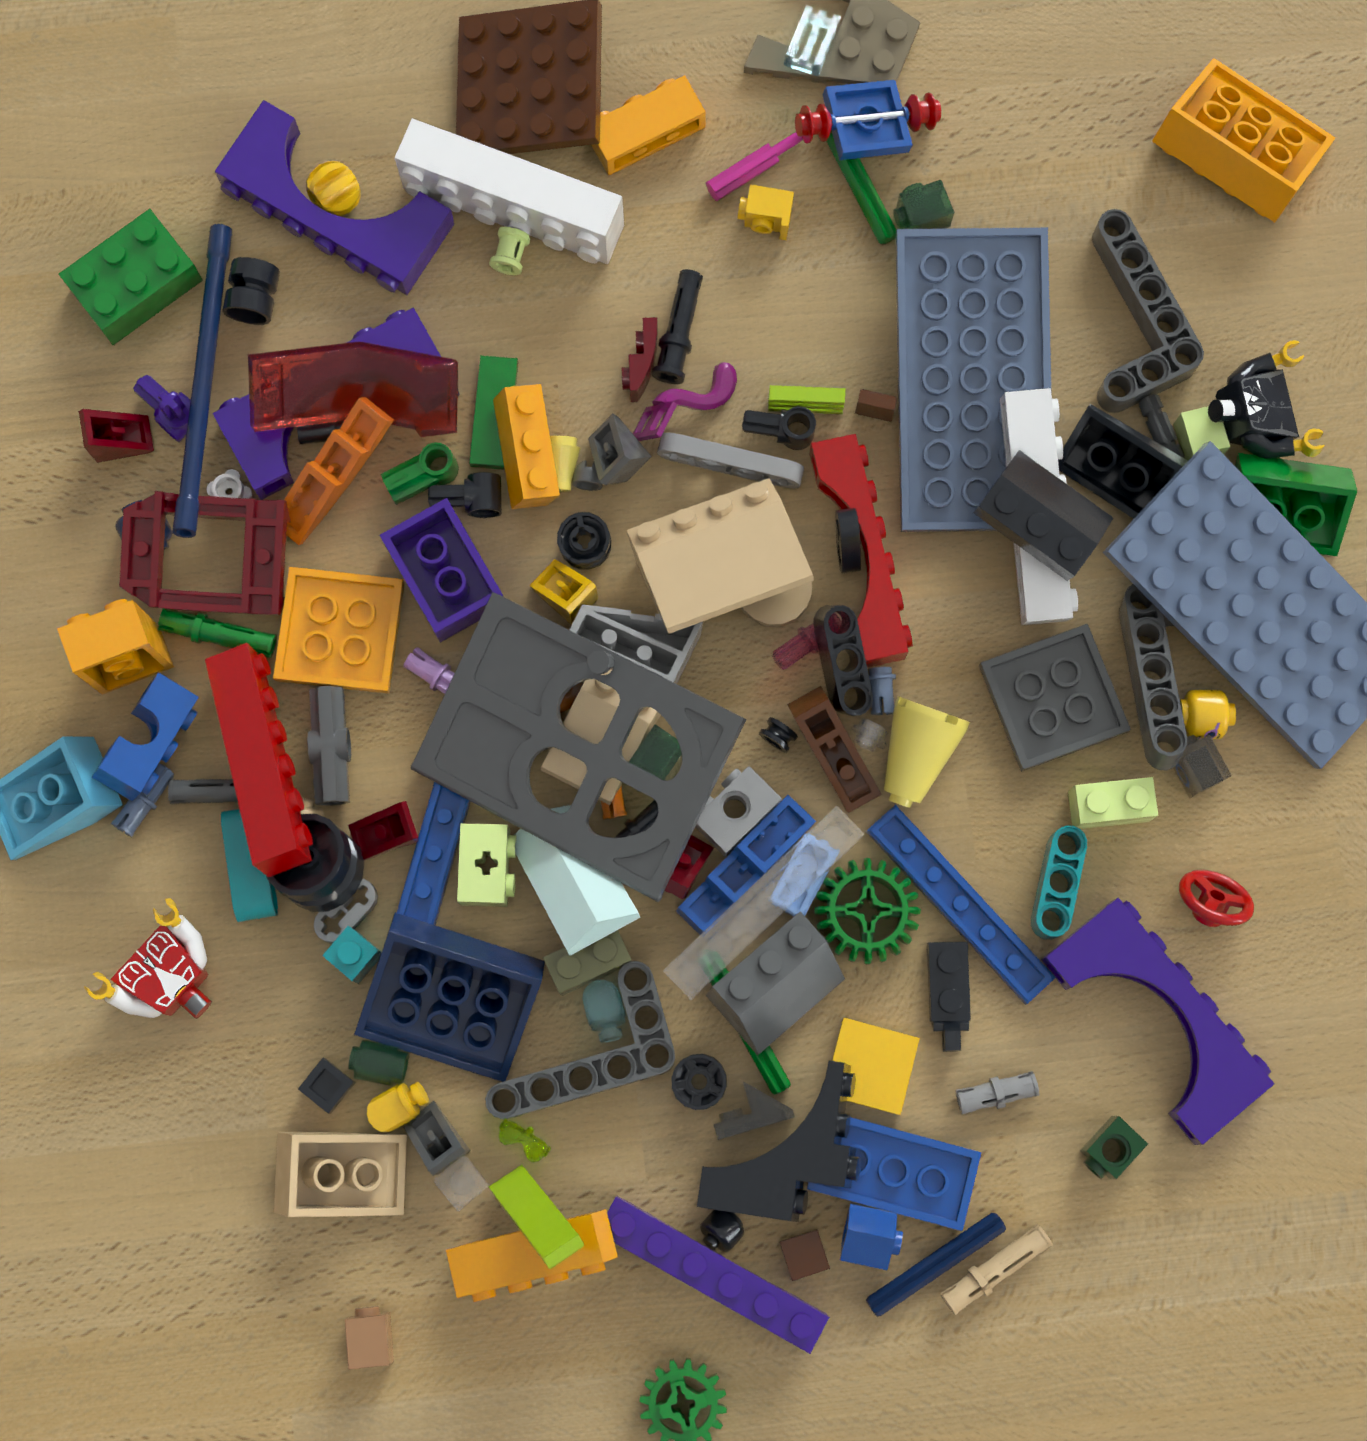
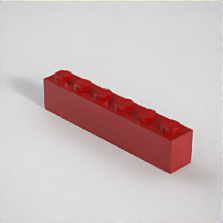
M248 643L206 658L205 663L252 865L267 877H271L312 861L309 846L313 844V840L307 825L302 822L300 811L304 810V803L299 791L293 785L292 776H295L296 771L292 759L285 753L283 743L287 741V734L281 721L277 720L275 709L279 708V702L275 691L268 683L267 676L271 674V669L263 653L258 654Z

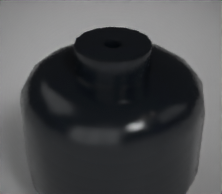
M713 1210L700 1225L701 1232L705 1235L703 1242L713 1251L716 1248L723 1252L730 1251L744 1235L743 1223L733 1212Z

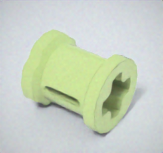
M500 227L497 234L500 239L495 256L491 257L489 265L500 273L519 275L523 268L520 261L524 247L530 243L529 234L517 228Z

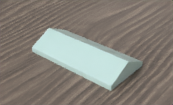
M571 805L552 808L551 810L563 814L570 809ZM521 828L514 834L517 836L515 854L569 955L582 950L640 918L637 909L621 882Z

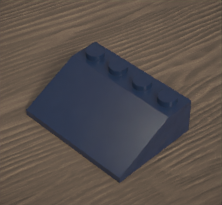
M395 913L354 1035L504 1082L508 1076L541 985L545 961Z

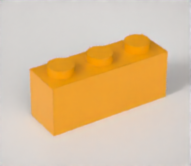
M685 75L676 80L673 78L667 79L660 83L656 90L644 96L635 95L629 98L620 108L611 112H600V144L591 146L609 176L704 129L706 125V111Z
M541 384L504 387L493 399L511 509L547 506L559 497L560 493Z

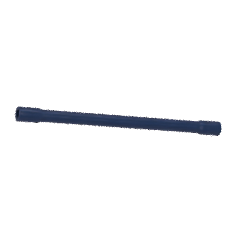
M214 224L210 227L208 263L182 474L172 530L174 535L182 538L195 537L200 506L198 497L226 265L229 261L232 229L224 224Z

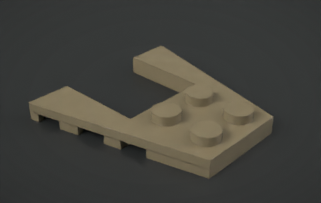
M842 0L849 3V6L826 60L757 35L745 63L744 73L752 75L753 72L773 74V77L789 79L790 76L811 78L812 82L826 84V81L857 84L895 80L897 83L919 30L920 22L888 0Z

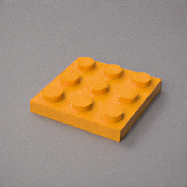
M289 567L273 679L278 682L343 687V689L389 694L405 584L404 580Z

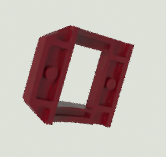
M155 491V494L143 501H137L123 509L119 587L132 596L137 597L147 604L148 607L220 613L281 614L285 600L283 588L287 523H291L286 500L198 497L200 503L198 518L245 521L242 594L162 589L166 515L174 516L176 500L179 494Z

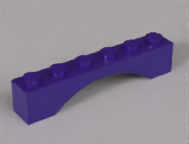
M618 1195L615 1197L607 1212L615 1244L811 1354L830 1318L827 1313L730 1261Z

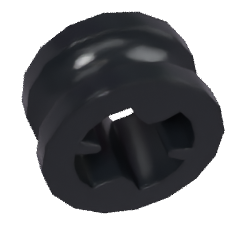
M769 717L767 720L768 728L761 729L759 735L773 747L787 753L790 749L788 743L795 741L798 736L779 720Z

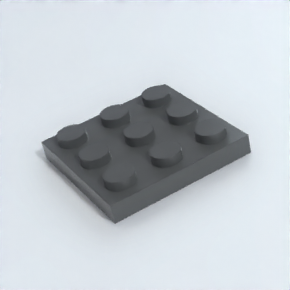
M1088 624L979 664L1021 772L1123 735L1131 730Z

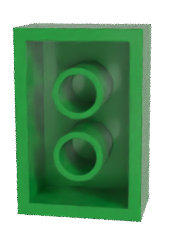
M150 208L58 274L112 345H115L203 281L193 262Z

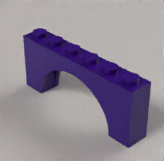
M263 100L215 170L221 184L220 189L236 201H239L240 198L252 204V209L264 218L270 219L273 216L282 221V226L293 235L301 237L304 234L314 240L313 244L325 254L332 256L333 253H336L345 259L344 262L354 271L360 274L366 271L377 277V283L386 290L394 293L397 289L408 295L455 223L451 209L421 191L400 210L375 219H349L331 214L319 208L300 192L292 179L291 156L295 143L301 134L295 118Z
M414 307L407 311L399 310L387 317L385 323L373 329L367 327L358 331L352 340L341 346L332 345L324 349L318 358L307 364L301 362L293 365L286 371V375L274 381L266 380L259 383L253 388L252 393L240 399L231 398L222 403L219 410L212 413L260 500L294 483L287 458L291 433L303 412L325 393L354 382H384L395 385L410 393L421 403L426 412L460 395L453 376Z
M1116 898L1044 956L1041 961L1065 990L1073 988L1078 983L1089 978L1113 976L1137 982L1156 993L1165 1001L1183 1027L1189 1044L1191 1061L1190 1075L1185 1092L1177 1105L1168 1114L1194 1145H1203L1275 1084L1268 1076L1271 1070L1258 1055L1251 1056L1242 1044L1245 1042V1039L1232 1024L1228 1023L1225 1025L1216 1013L1219 1009L1215 1002L1206 993L1199 994L1190 982L1193 978L1188 970L1179 962L1174 964L1164 951L1167 950V947L1162 939L1153 931L1148 933L1138 922L1141 916L1130 902L1125 901L1122 903L1119 898Z

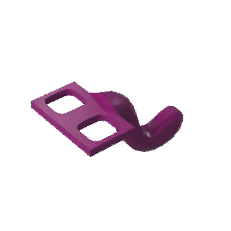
M721 362L716 365L713 371L711 389L706 394H698L683 389H668L660 393L652 401L653 406L645 408L633 435L638 441L660 438L677 405L701 411L715 409L724 405L731 398L737 383L736 370L730 363ZM665 413V415H664V417H663V419H662L660 425H659L658 428L656 429V427H657V425H658V423H659V421H660L662 415ZM650 416V418H649V420H648V422H647V424H646L644 430L642 431V429H643V427H644V425H645V423H646L648 417Z

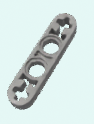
M663 433L657 450L659 456L670 461L759 482L770 478L773 485L785 488H799L804 473V466L791 460L676 433Z

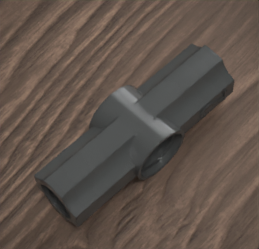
M320 686L309 689L311 730L308 731L307 743L309 760L311 765H313L315 804L335 806L350 803L348 762L351 761V739L349 729L346 728L343 687Z

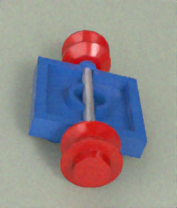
M895 80L827 86L822 94L825 105L822 103L818 104L815 112H811L807 105H803L800 114H796L795 129L799 137L802 136L807 144L811 143L813 135H818L822 142L827 141L832 131L839 160L909 153L913 144L908 126L913 132L919 131L921 124H924L928 130H933L936 123L941 119V105L934 98L933 94L928 92L924 95L922 101H919L917 95L911 94L905 106L902 107Z

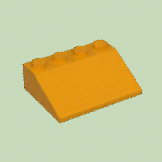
M1213 58L1171 108L1152 142L1161 147L1168 155L1176 157L1191 167L1198 175L1205 176L1223 188L1227 194L1238 198L1253 208L1257 214L1267 217L1275 223L1331 146L1335 137Z

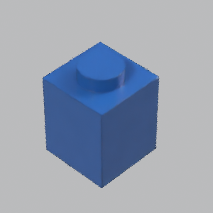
M850 1204L842 1234L840 1261L888 1270L891 1255H899L902 1244L903 1231L896 1230L897 1213Z

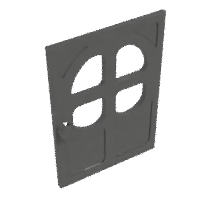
M492 592L414 762L411 764V770L659 902L746 719ZM610 668H613V670L609 674L601 675L607 673L610 670ZM590 679L598 680L617 691L620 698L619 706L603 739L598 744H594L569 731L563 725L560 716V705L565 694L576 684ZM647 707L655 709L669 723L682 752L681 768L678 774L668 781L628 762L622 755L623 746L640 711ZM552 747L583 761L587 766L586 775L570 809L563 814L557 813L539 803L533 795L530 785V770L534 759L542 751ZM616 778L655 799L658 804V816L650 828L641 833L622 838L601 836L591 830L589 818L609 779Z

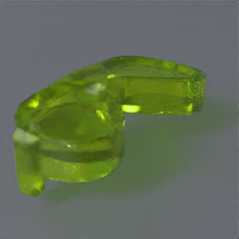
M504 1119L499 1126L500 1142L504 1145L517 1142L522 1143L526 1157L531 1162L540 1161L551 1150V1147L547 1146L545 1141L533 1135L534 1128L531 1126L525 1130L514 1121H508L507 1119Z

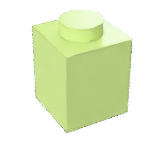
M1208 406L1182 412L1173 424L1178 442L1185 455L1184 459L1189 460L1204 443L1209 441L1223 454L1230 448L1223 422L1215 423L1210 420Z

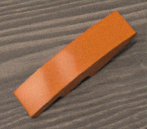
M366 397L358 398L340 429L333 430L315 460L306 463L284 499L287 502L291 523H287L286 536L297 545L304 543L331 510L394 421V419Z

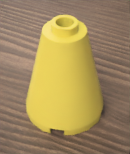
M897 696L894 703L884 791L891 793L889 801L908 808L911 807L913 801L921 803L967 732L970 722Z

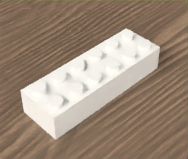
M413 118L395 155V162L403 188L411 196L415 197L421 191L450 208L453 212L463 210L474 214V217L482 223L488 225L498 223L503 226L520 229L530 236L541 239L546 246L554 250L562 251L565 248L577 253L578 257L589 263L595 264L598 261L605 264L609 263L624 227L622 196Z

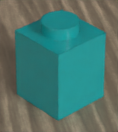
M348 925L322 956L351 981L359 984L379 961L381 951Z

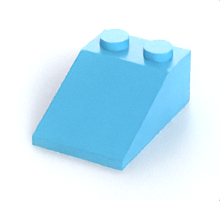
M63 736L0 779V836L10 860H17L82 830L123 805L117 792L92 778V775L103 759L94 737Z

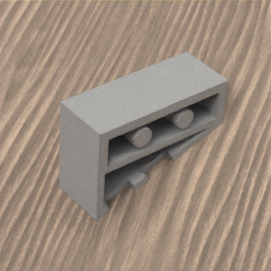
M582 604L569 630L677 684L701 636L703 622L668 634L660 614H655V616L632 614L631 610Z

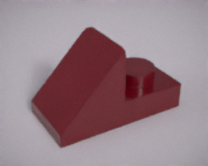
M406 801L399 802L348 825L352 840L360 847L364 861L396 848L414 845L418 842V835Z
M691 835L664 891L680 899H685L714 847Z

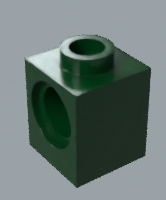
M1111 1116L1080 1151L1087 1157L1083 1163L1098 1178L1102 1179L1106 1175L1109 1179H1117L1145 1149L1148 1143L1120 1116ZM1108 1139H1114L1120 1146V1155L1113 1162L1106 1160L1102 1153L1103 1144Z

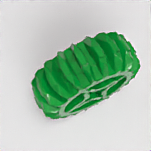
M864 858L863 870H858L856 862L850 860L848 862L850 874L847 875L840 867L835 868L834 874L839 882L836 883L834 880L826 877L823 884L831 890V893L819 891L816 895L818 900L827 903L826 906H818L814 909L815 915H826L827 920L817 923V930L830 928L831 933L824 939L828 944L835 938L840 942L834 951L836 955H840L845 947L850 948L851 951L848 956V961L850 962L856 960L858 952H863V961L866 965H869L872 961V952H876L881 963L887 960L885 948L888 947L891 953L897 956L901 953V949L896 940L898 939L906 945L912 941V938L904 932V929L910 931L918 929L919 924L908 920V916H917L921 913L919 907H908V902L916 900L918 893L911 892L905 895L903 890L911 884V880L906 878L898 884L894 880L900 873L898 867H895L889 876L884 874L886 861L880 860L875 871L871 870L870 858ZM861 880L859 900L854 903H846L845 905H836V900L841 890L847 885ZM873 881L885 886L895 897L897 905L883 903L878 900L875 895ZM867 895L870 908L880 911L877 916L873 914L871 917L872 921L868 923V930L864 914L855 911L857 906L861 908L864 905L863 902ZM836 917L855 921L860 929L861 942L848 936L840 927ZM898 917L893 933L884 940L873 942L876 922L881 919Z

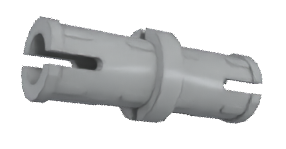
M1033 1071L1000 1080L997 1076L989 1078L987 1083L956 1090L957 1102L962 1115L993 1106L1000 1109L1006 1107V1103L1039 1096V1087Z

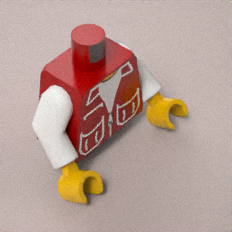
M166 898L165 901L172 911L168 915L163 916L153 908L154 917L160 926L110 979L115 984L111 986L110 981L102 973L95 972L93 975L103 981L102 987L97 991H92L84 986V989L93 999L105 998L107 1003L130 1015L155 1018L161 1014L171 1016L182 1006L197 1019L212 1003L198 989L209 975L204 969L207 963V956L202 936L183 915H179L174 900Z

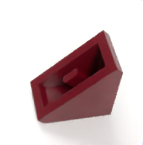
M81 409L78 411L84 448L97 463L148 454L154 451L148 415Z

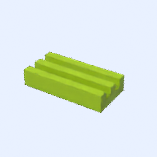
M770 385L768 411L781 412L782 409L789 410L790 408L801 406L809 409L812 413L843 414L846 388Z

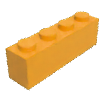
M604 1209L566 1219L579 1234L584 1246L552 1269L547 1267L521 1231L447 1249L446 1253L456 1297L472 1295L473 1302L497 1296L495 1289L507 1286L509 1293H515L532 1288L531 1280L544 1277L545 1285L569 1279L568 1271L581 1269L582 1276L606 1270L604 1262L618 1258L607 1210Z

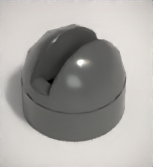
M582 461L577 465L572 482L574 487L588 491L602 489L603 484L599 482L594 461L592 467H587V461Z

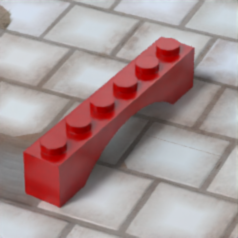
M856 433L811 443L809 455L818 490L830 498L840 510L856 508L860 544L864 552L867 572L866 596L857 621L867 668L905 660L909 652L908 648L913 647L912 636L908 624L902 626L899 611L904 610V604L900 589H893L890 575L895 574L891 552H884L881 540L886 538V529L882 516L876 517L873 503L877 502V492L874 481H867L864 467L869 466L866 447L864 444L858 445Z

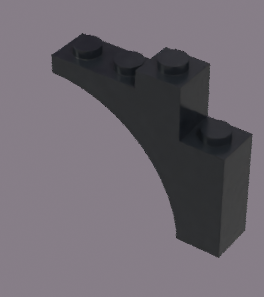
M828 1062L826 1077L813 1108L800 1126L781 1144L755 1159L725 1167L702 1166L697 1207L799 1222V1215L805 1214L808 1204V1191L803 1190L804 1182L851 1189L852 1180H858L861 1167L860 1156H855L856 1148L841 1145L842 1137L847 1138L850 1129V1114L845 1113L847 1097H853L856 1083L855 1073H850L851 1066L843 1062Z

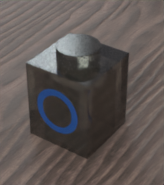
M1195 735L1187 737V746L1178 764L1173 769L1188 797L1192 798L1224 782L1232 775L1210 735L1200 740Z

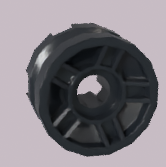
M578 512L568 516L561 523L557 533V544L563 559L571 566L578 569H593L600 566L608 558L611 551V536L606 523L599 516L590 512ZM583 535L591 538L586 549H583L582 545L578 543V539Z
M693 1054L682 1059L675 1067L671 1077L672 1090L676 1099L685 1107L694 1110H704L716 1105L723 1097L727 1087V1074L722 1064L714 1057L706 1054ZM702 1074L706 1077L707 1084L705 1088L698 1090L693 1086L691 1080L694 1075Z

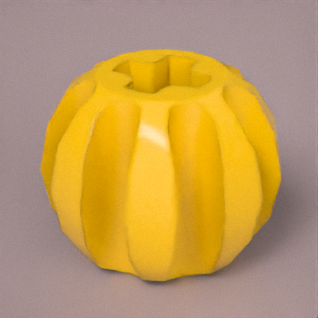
M327 161L319 164L309 173L306 180V190L311 202L319 208L340 217L350 213L358 205L361 198L360 185L355 175L345 164L338 161Z

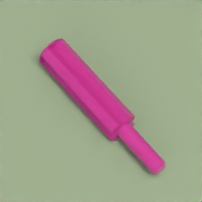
M794 132L772 147L769 143L765 144L707 181L705 184L708 192L715 201H719L779 162L778 156L803 141L802 136L799 137Z

